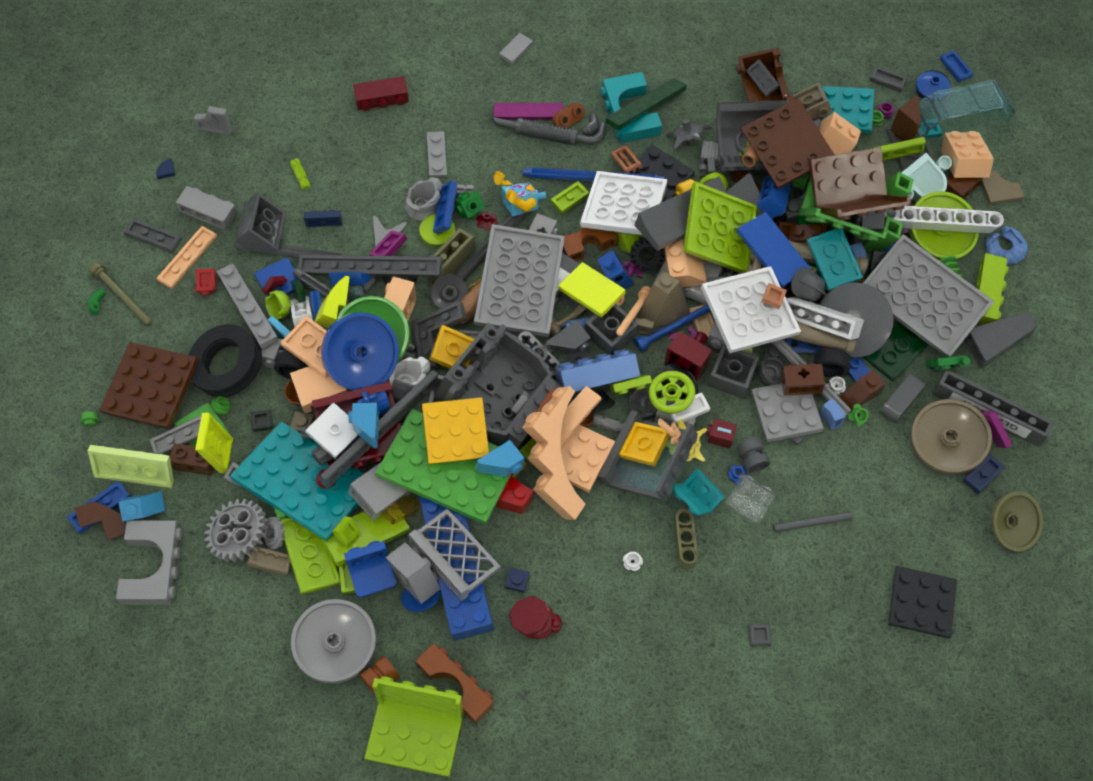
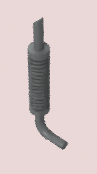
M491 117L495 125L514 128L517 134L522 133V135L525 134L526 136L529 134V136H536V138L539 136V138H546V140L549 138V140L553 139L556 142L559 140V142L563 141V143H570V145H575L576 141L597 144L604 138L607 127L605 122H601L597 135L589 137L579 135L577 129L571 130L569 128L568 130L567 127L561 128V126L558 127L557 125L554 127V125L551 126V124L548 125L547 123L544 125V123H537V121L535 123L531 120L527 121V119L524 121L522 118H518L517 122Z

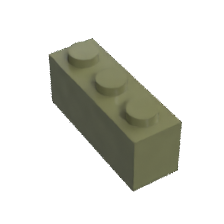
M459 228L432 256L442 257L443 259L441 276L452 274L475 250L474 236ZM439 277L428 278L435 282Z

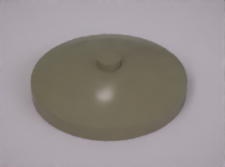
M944 399L927 405L919 412L912 426L911 442L916 455L926 466L940 473L957 475L975 469L985 460L991 448L992 432L987 419L977 408L964 401Z

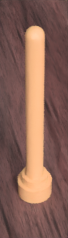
M644 286L638 292L639 299L616 331L618 336H622L644 305L651 290L650 287Z

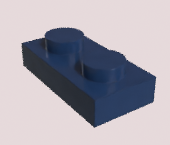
M341 210L304 212L306 227L342 226Z
M989 454L963 482L979 494L1005 467Z

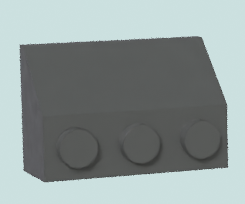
M257 192L244 203L235 241L249 251L277 252L286 212Z

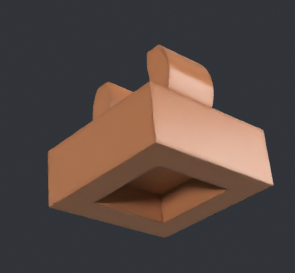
M768 283L761 302L780 309L787 290Z

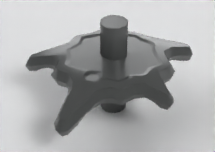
M684 120L682 126L667 133L666 136H673V139L676 140L673 149L677 150L683 142L687 141V145L692 146L694 145L693 139L701 141L700 135L704 133L703 130H710L712 127L711 125L691 123L689 120Z

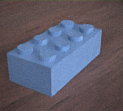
M625 349L616 350L613 355H607V353L596 355V359H578V363L575 364L570 362L561 363L558 368H554L557 383L563 387L570 386L575 392L583 390L586 386L593 388L640 376L636 353Z

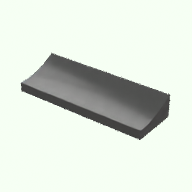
M720 176L703 184L728 194ZM692 189L638 214L634 226L657 251L685 238Z

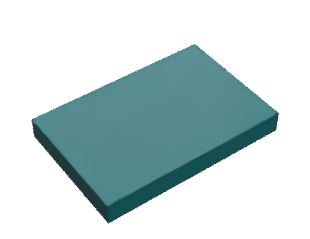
M836 228L806 240L820 276L825 281L827 292L840 285L852 283L863 278L843 229Z

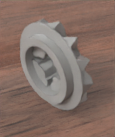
M270 517L268 522L265 523L268 529L263 531L267 535L263 539L266 546L274 550L283 545L282 540L285 539V530H283L284 523L281 522L280 518Z

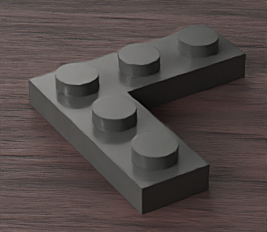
M458 301L413 321L418 358L424 357L429 360L436 341L435 333L439 332L442 325L451 327L466 320L464 303ZM429 360L430 371L440 367V364Z

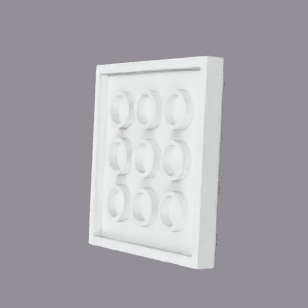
M597 171L582 215L581 227L642 235L634 226L638 214L663 202L667 188V179Z
M771 266L703 283L701 286L729 353L796 336L801 332L786 297H784L780 309L761 302L768 283L780 287Z

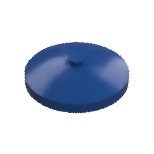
M364 312L350 313L337 319L327 330L321 347L322 362L327 374L335 383L349 390H357L386 382L394 372L399 356L398 341L392 328L382 318Z

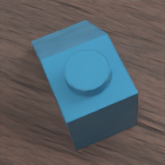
M353 403L352 411H349L348 414L349 423L353 424L354 431L373 448H378L379 410L377 403Z
M509 440L477 460L476 470L479 473L508 477L512 473L514 475L522 470L524 457Z
M162 491L121 498L119 500L122 522L144 518L165 511Z

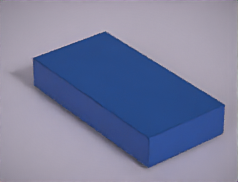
M955 51L940 56L941 62L958 83L973 76L971 70Z

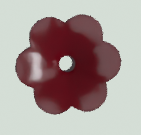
M485 211L482 215L476 217L477 226L489 231L492 224L498 225L497 216Z

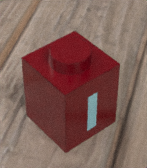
M714 418L713 424H708L706 436H709L708 443L730 448L737 424Z

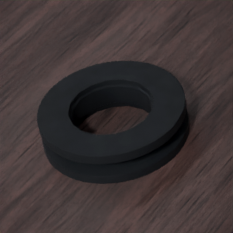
M233 324L219 325L206 331L196 340L189 352L190 356H195L199 359L191 380L206 394L213 397H229L246 389L256 378L262 363V352L257 341L244 328ZM238 346L240 357L235 367L224 375L212 376L209 366L214 355L222 348Z

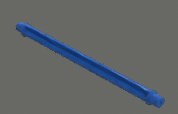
M523 168V176L543 179L594 182L597 171ZM618 173L664 179V176L652 174Z

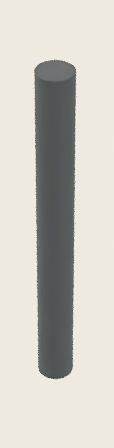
M851 512L778 523L773 524L774 532L851 520L852 514Z

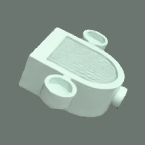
M925 153L905 169L902 174L914 179L911 193L908 196L917 202L929 193L945 192L947 179L943 171H947L952 166V159L944 155L935 163Z

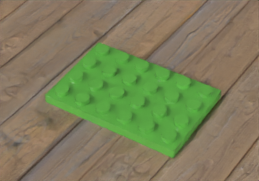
M411 409L375 473L376 477L484 525L487 524L511 476L503 477L479 473L476 470L477 460L479 459L429 465L423 413ZM488 442L489 453L499 447Z

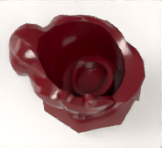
M535 596L518 600L510 611L509 618L511 619L512 628L523 633L529 639L547 638L551 633H558L563 626L561 617L558 614H553L552 609L546 605V602Z

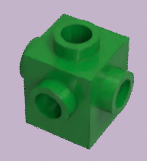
M477 191L463 192L458 196V199L454 200L456 212L459 216L472 219L478 216V212L486 208Z

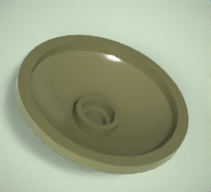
M1012 491L1003 495L995 504L992 512L991 525L994 536L1000 545L1011 551H1025L1031 548L1038 541L1043 528L1042 511L1035 498L1022 491Z

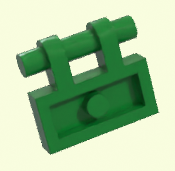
M967 356L925 360L926 366L933 367V370L951 369V365L955 368L966 367L970 364V359Z

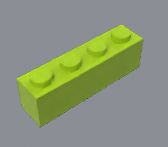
M985 253L980 262L976 288L994 302L977 324L984 325L1001 318L999 307L1002 306L1004 296L1001 295L1006 287L1004 277H1006L1009 266H1006L1007 258Z

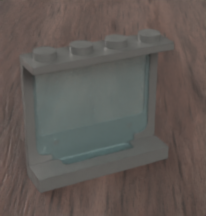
M631 410L598 476L604 485L666 502L668 496L673 491L676 479L681 474L685 461L689 458V452L693 444L697 441L698 433L690 423H688L686 429L678 428L682 433L679 444H671L670 436L655 467L622 459L619 453L635 422L660 427L658 423L643 420L637 411Z

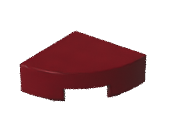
M284 276L269 277L262 291L265 295L269 294L279 285L281 287L284 286L287 279Z

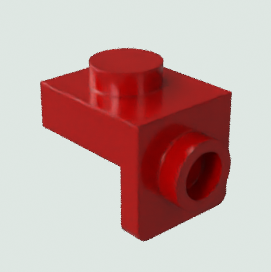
M196 269L195 291L200 292V295H212L211 291H216L215 269Z

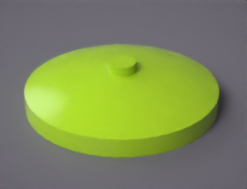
M943 191L929 193L914 204L917 207L973 210L961 197ZM908 228L912 241L938 260L947 256H955L956 260L964 257L974 248L979 237V233Z

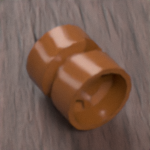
M382 656L374 663V668H367L360 674V677L375 695L372 687L374 678L389 677L395 682L400 678V675L389 660Z

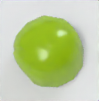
M275 290L270 292L269 294L271 295L265 298V305L269 316H273L277 320L286 317L291 309L289 297L283 291Z

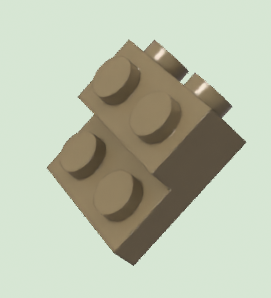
M820 82L793 95L794 100L799 98L812 120L826 117L832 111Z

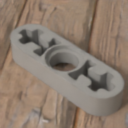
M524 331L517 335L521 342L523 341L521 337H527V343L530 346L535 344L531 349L533 351L540 349L543 353L542 359L548 358L546 362L549 365L554 364L553 369L559 367V361L530 332ZM550 371L552 376L556 375L555 371Z

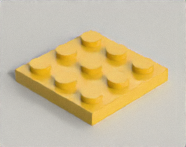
M482 397L422 404L429 465L475 460L489 453Z

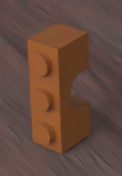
M582 228L571 235H564L562 253L578 261L584 259L585 249L583 245L587 243L595 244L600 252L617 246L618 237L615 231Z

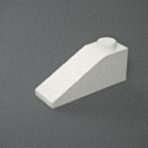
M308 296L305 297L306 300L300 303L296 299L290 300L294 327L305 316L313 320Z

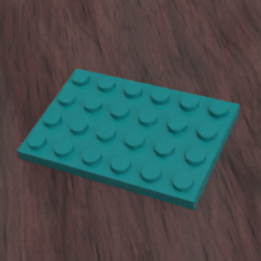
M281 421L230 475V478L327 542L333 535L332 531L345 516L349 517L358 506V503L351 497L348 490L350 484L364 475V473L354 469V467H350L336 480L333 487L329 489L320 488L316 484V476L321 470L329 468L328 463L323 466L317 464L311 454V451L320 445L310 439H303L301 433Z

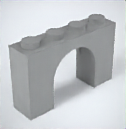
M128 520L126 522L124 540L128 546H153L159 548L163 553V561L159 570L148 578L118 580L116 600L120 605H171V599L175 598L176 593L173 580L177 579L178 568L175 566L176 559L180 558L178 540L182 539V528L179 527L176 521Z

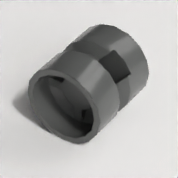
M759 437L749 438L737 446L741 459H744L743 464L747 473L763 470L770 465L771 462L767 453L762 452L764 447Z

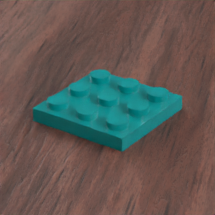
M822 86L832 109L827 116L836 112L858 128L861 134L872 133L874 89Z

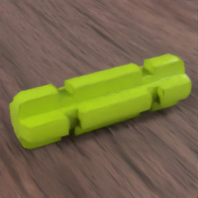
M299 159L291 160V167L300 183L301 189L310 188V182Z

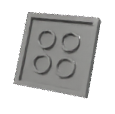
M782 383L751 389V395L766 443L823 432L824 428L812 394L784 395Z

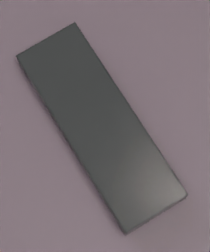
M134 218L124 231V234L171 253L175 251L182 240L181 236Z

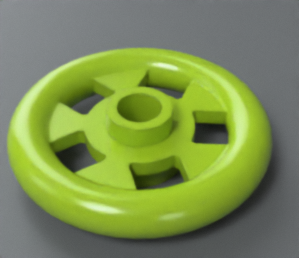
M666 371L653 379L649 387V398L653 406L659 411L668 414L679 413L686 410L692 404L695 398V386L686 374L679 371ZM668 379L670 383L663 386L661 382ZM678 380L685 384L682 388L676 384ZM662 391L663 398L658 399L656 392ZM674 391L675 394L670 395L669 392ZM682 393L687 394L685 400L679 399ZM667 401H675V406H668L666 403Z

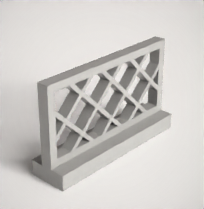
M448 509L418 531L413 530L409 533V543L420 552L422 558L426 557L432 564L431 568L461 601L468 597V593L500 569V565ZM448 517L452 521V527H440V521ZM428 530L436 531V539H426L423 534ZM439 531L451 532L450 541L438 540ZM453 532L463 533L465 542L453 541ZM437 544L450 545L449 554H440L437 551ZM452 546H463V555L451 554ZM475 547L478 550V557L466 556V548ZM450 560H463L462 569L452 568ZM465 560L477 561V570L464 569ZM480 561L489 562L493 566L488 571L479 570ZM464 574L476 575V580L468 585L463 580Z

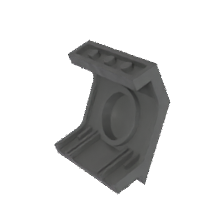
M789 101L717 102L716 131L721 171L766 170L761 161L753 167H747L743 164L742 155H744V148H746L748 140L742 134L741 128L789 103Z

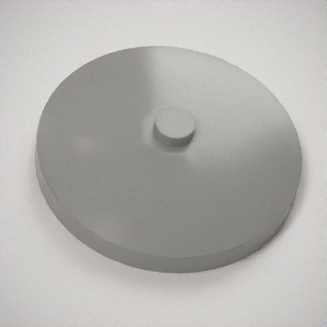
M341 599L325 600L311 606L297 620L291 636V650L298 667L311 679L327 684L346 682L358 676L369 665L376 649V632L369 615L358 605Z

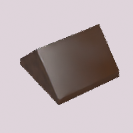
M919 96L913 97L898 109L890 131L902 141L915 139L921 125Z

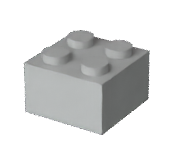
M405 542L386 557L398 581L421 604L441 589L437 582L438 576L430 569L432 564L426 557L421 558L420 552L415 547L411 548Z

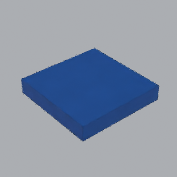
M288 257L254 272L262 289L269 277L284 276L287 282L282 287L279 285L273 291H283L287 296L293 293L291 280H298L293 275L295 269Z

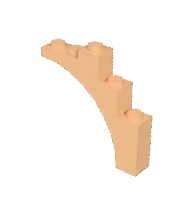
M570 386L557 388L552 394V399L543 406L542 412L529 414L522 428L538 443L531 449V454L527 458L543 473L537 479L533 490L562 518L576 520L586 504L571 485L561 454L563 417L568 403L575 393Z

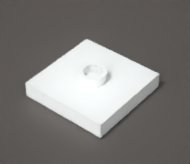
M332 403L305 431L335 459L358 436L354 431L353 424L349 423L348 415L335 403Z

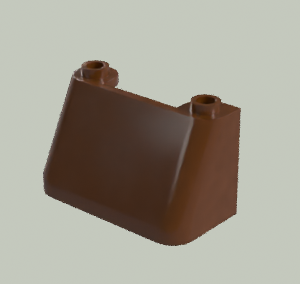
M779 47L738 56L736 71L737 74H741L748 101L787 100L791 102L794 100L793 95L788 92L783 75V66L779 61V56H781ZM758 59L761 60L780 84V87L768 97L764 95L746 72Z

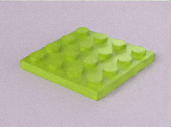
M693 183L683 252L739 273H746L751 262L749 260L751 250L736 230L756 218L757 205L701 183Z

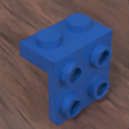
M373 541L366 547H355L344 553L358 598H363L396 586L397 583L393 570L386 559L388 554L384 541Z

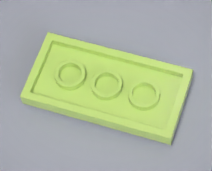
M90 445L88 449L95 478L167 488L173 487L170 457L167 455Z

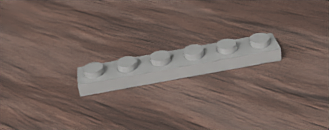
M234 264L217 270L216 272L260 348L263 349L278 342L277 335Z

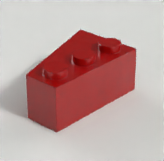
M510 476L496 506L504 510L523 514L534 499V491Z

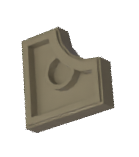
M991 171L990 177L983 178L981 182L989 205L1018 201L1024 198L1019 183L1004 180L997 171Z

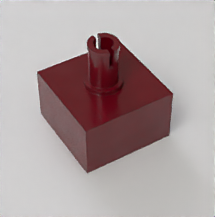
M679 331L667 348L664 365L668 366L673 362L683 369H687L697 382L708 367L712 349L704 345L708 340V336L704 332L699 331L696 337L692 339Z

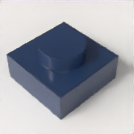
M510 567L505 588L524 593L529 572Z

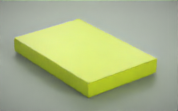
M583 262L558 285L560 291L601 318L626 294L624 288Z
M202 413L195 450L219 473H226L233 437L210 413Z

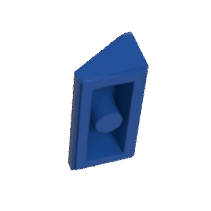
M363 272L329 273L331 286H335L345 276L350 277L348 286L364 285L372 279L371 275Z

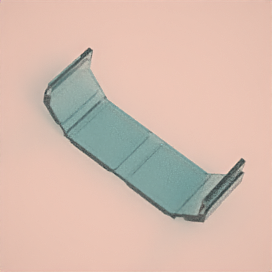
M996 80L938 90L919 101L921 125L918 132L921 137L926 138L930 129L947 118L996 108L1000 109L1007 122L1015 114L1016 110L1005 90L999 83L997 84Z

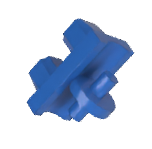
M385 390L371 395L367 391H363V398L357 400V403H377L379 413L382 416L390 410V403Z

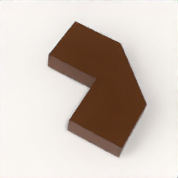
M95 501L74 508L80 527L102 521L108 540L125 534L126 526L124 521L122 522L121 513Z

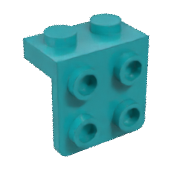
M696 469L684 483L673 485L674 495L679 500H684L688 505L687 508L694 515L710 514L726 498L699 469Z

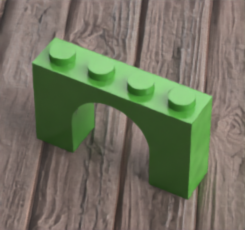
M897 172L886 181L887 195L908 196L911 193L914 179ZM886 214L884 229H874L887 231L885 239H878V241L863 240L862 246L865 251L870 254L871 250L883 252L900 239L903 223Z

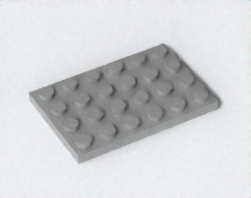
M492 224L474 325L485 327L489 322L499 329L503 324L507 327L508 331L520 333L527 331L532 335L549 337L565 236Z
M904 234L863 282L878 289L887 298L892 308L893 318L945 357H951L994 302Z

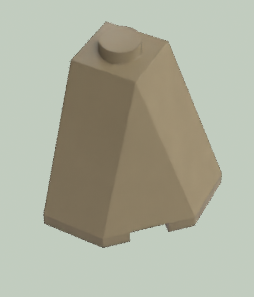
M664 271L653 283L638 318H646L653 321V328H659L688 315L690 311L680 281Z

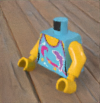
M496 171L493 176L495 184L502 185V201L512 217L538 209V200L546 198L544 188L535 190L531 183L512 184L508 180L504 181L505 175L499 171Z

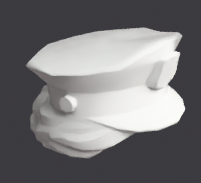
M408 357L397 363L394 372L387 381L390 382L391 387L393 380H399L412 384L414 388L430 371V362L424 357H419L418 359Z

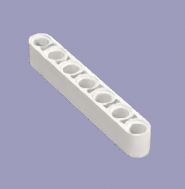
M904 206L905 209H886L887 212H885V217L888 214L891 218L903 223L902 228L992 233L1004 222L1003 216L996 211Z

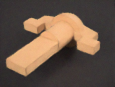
M661 418L658 419V425L671 436V444L678 445L682 433L676 427V424L672 423L670 427Z

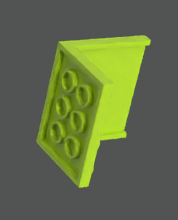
M389 677L374 678L372 687L378 701V707L364 759L450 777L464 715L462 696L453 690L441 692L437 691V688L425 685L424 688H421L409 681L397 683L393 682L394 680Z

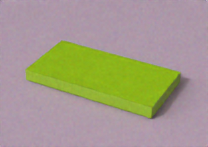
M394 503L384 510L380 518L374 522L365 511L350 517L360 532L348 546L342 545L334 534L327 542L323 539L322 541L338 567L346 563L344 553H347L348 550L355 547H366L373 541H384L386 544L409 533L410 527Z
M289 517L281 519V522L284 523L283 530H285L284 543L300 595L341 584L335 562L322 539Z

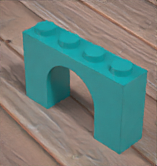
M643 72L603 79L600 93L601 97H605L606 111H610L611 115L621 109L619 104L623 100L645 95L647 83ZM655 112L645 114L620 130L614 128V133L621 143L660 136L662 124L658 113Z

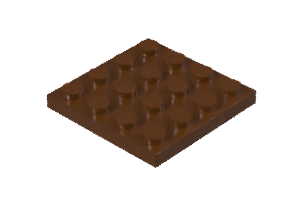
M129 342L99 411L110 416L170 430L199 359L195 356Z

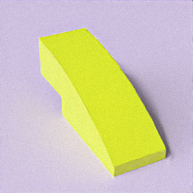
M349 276L342 278L320 305L315 320L320 326L329 329L346 306Z

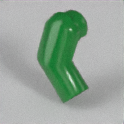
M98 288L87 300L88 310L92 314H97L101 310L100 300L106 295L101 288Z

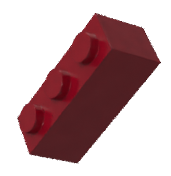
M404 76L353 84L358 110L368 111L371 108H385L388 105H403L409 102Z

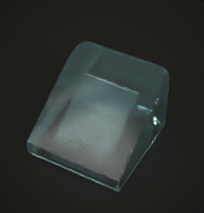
M362 285L348 287L347 297L352 299L366 297L365 290Z

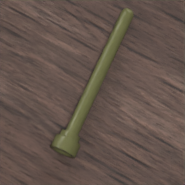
M99 261L92 263L88 268V272L93 277L100 278L145 325H151L152 320L106 274L105 267Z

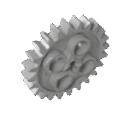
M245 498L242 502L236 499L235 504L229 501L228 507L222 505V511L215 510L216 517L210 516L213 522L206 524L210 528V530L204 532L208 536L204 539L208 543L206 548L219 560L223 559L227 563L230 560L236 563L237 557L243 561L245 554L250 557V551L252 549L257 551L256 545L263 544L260 538L267 536L263 531L268 529L265 525L268 522V519L264 517L266 513L258 504H255L252 500L249 502Z

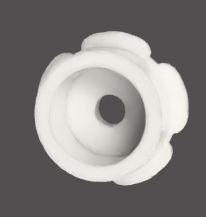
M839 376L831 378L829 383H827L836 395L843 393L846 389L844 379Z
M629 552L623 557V565L627 570L637 571L640 569V565L643 564V559L637 552Z

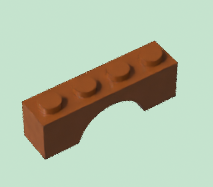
M433 643L415 661L416 666L430 680L447 677L456 681L463 690L462 703L464 714L476 725L494 707L493 696L485 689L482 691L477 686L478 682L473 676H467L463 673V667L456 660L452 662L447 657L449 655L442 646L437 647Z

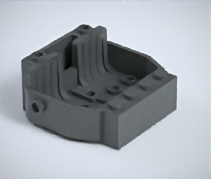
M488 322L444 376L435 397L442 402L482 397L487 441L500 446L511 440L518 449L528 435L522 428L526 423L527 416L536 412L551 388L556 390L563 386L551 378L552 373L538 353L521 342L517 336L506 331L507 327L502 324L497 329ZM480 348L481 352L476 361L466 367L465 364L477 349ZM526 391L529 394V399L519 413L516 414L511 410L517 401L515 397L519 398L522 392Z

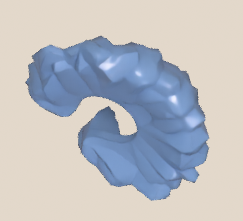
M1004 226L1000 228L1001 237L1008 239L1012 243V249L1004 250L1000 247L998 241L1000 234L992 233L985 239L986 253L1007 258L1006 265L1017 264L1025 259L1027 255V242L1020 232L1012 227Z

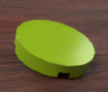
M435 214L426 217L421 222L419 231L420 237L425 244L437 248L441 247L455 233V225L451 220L450 229L439 235L434 233Z

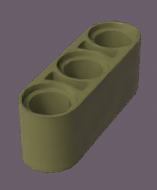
M683 508L676 513L674 531L678 564L681 568L689 570L696 564L698 550L693 513ZM679 518L687 519L688 523L680 522ZM681 537H688L690 542L682 541ZM683 556H690L692 561L684 560Z

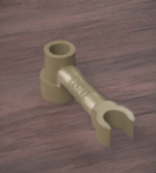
M580 304L573 312L559 321H556L552 316L551 336L554 337L561 332V328L566 321L574 320L585 314L587 308Z

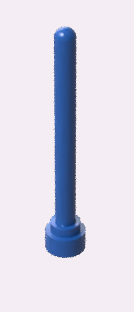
M707 304L647 337L639 336L635 338V345L639 347L640 352L645 351L653 341L711 311L709 305Z

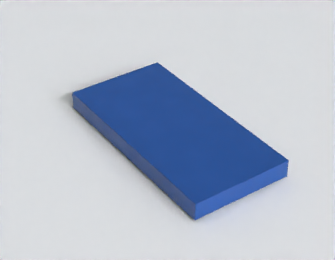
M766 212L737 228L736 232L764 268L772 267L781 288L791 283L793 276L800 268H810Z

